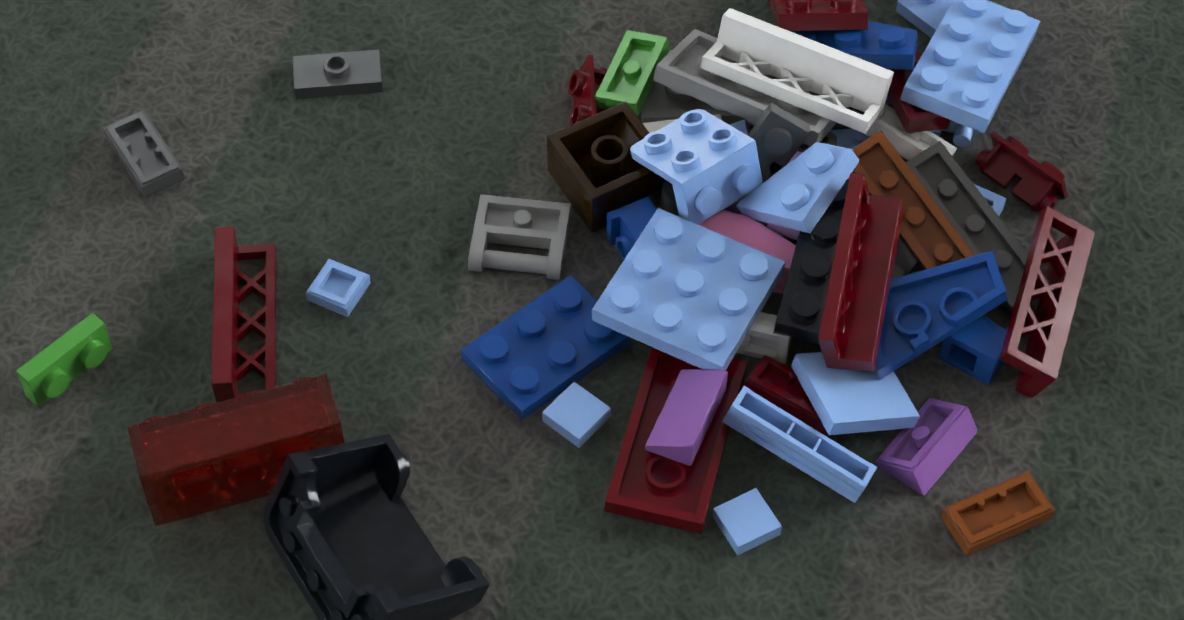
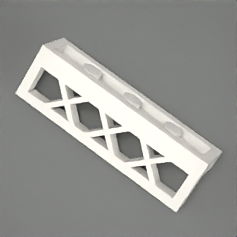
M731 8L723 14L717 42L702 57L700 66L701 69L864 134L882 112L894 74L891 70ZM723 56L738 63H730L720 58ZM763 75H771L779 79H771ZM803 91H811L819 95H811ZM852 107L865 113L862 115L846 108Z

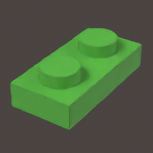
M630 30L626 31L595 95L598 108L610 109L623 102H627L636 115L640 114L655 82L653 78L656 65L668 55L670 50L668 37Z
M91 313L16 370L25 396L38 407L47 399L61 395L68 388L70 382L86 369H92L100 365L108 352L113 349L105 323L94 313Z

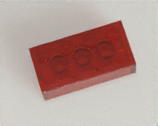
M327 374L313 378H298L290 384L267 390H252L237 398L218 403H203L191 410L165 417L154 416L144 420L142 423L127 426L140 481L155 527L269 496L288 454L345 443L341 420Z

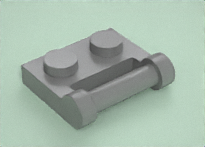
M480 194L469 250L468 271L483 272L484 268L546 274V279L561 280L571 217V204ZM487 243L549 249L548 256L486 249Z

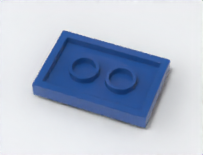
M570 275L461 349L462 360L523 420L562 393L573 382L579 381L630 345L632 338L592 321V309L597 300Z

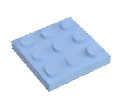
M657 208L594 305L592 321L698 368L726 371L782 277L785 261Z

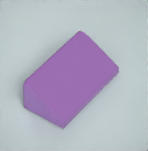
M720 369L681 370L646 442L645 450L691 466L726 391L728 372Z
M929 398L918 411L920 417L915 427L902 429L875 461V464L919 494L925 496L977 433V427L968 406Z

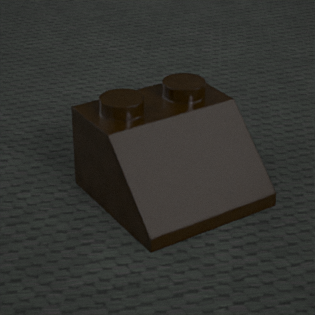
M623 102L547 136L548 172L591 232L607 226V213L648 197L663 180L662 177L632 158L631 146L644 139L649 134V131L627 102Z

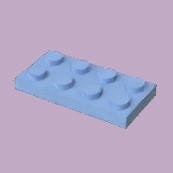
M953 0L907 80L900 100L985 133L1037 32L1040 21L1027 16L1019 10H1011L988 0Z

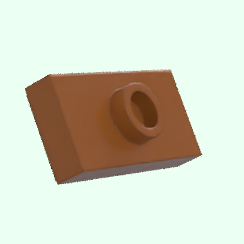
M1029 471L943 508L941 519L966 557L1051 520L1055 509Z

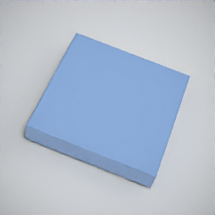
M822 352L796 354L791 367L828 435L915 427L920 415L894 371L879 380L876 367L875 372L827 368Z

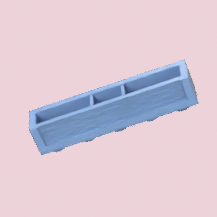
M743 386L722 421L854 503L865 490L877 468L874 464L849 451L751 391L746 386Z

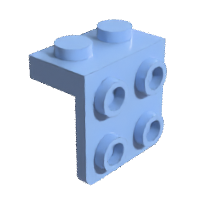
M695 109L684 113L679 119L658 131L649 133L644 139L635 143L630 148L632 158L673 185L679 217L695 224L702 223L742 199L763 183L756 140L703 109Z

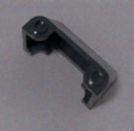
M390 434L288 454L265 505L264 525L266 533L318 620H451L475 607L482 600L490 586L483 571L472 559L463 556L451 559L445 565L400 497L410 475V465L407 457L400 451Z

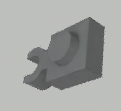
M770 103L748 134L749 137L756 140L763 183L771 176V164L773 161L785 167L810 134V125L773 103Z

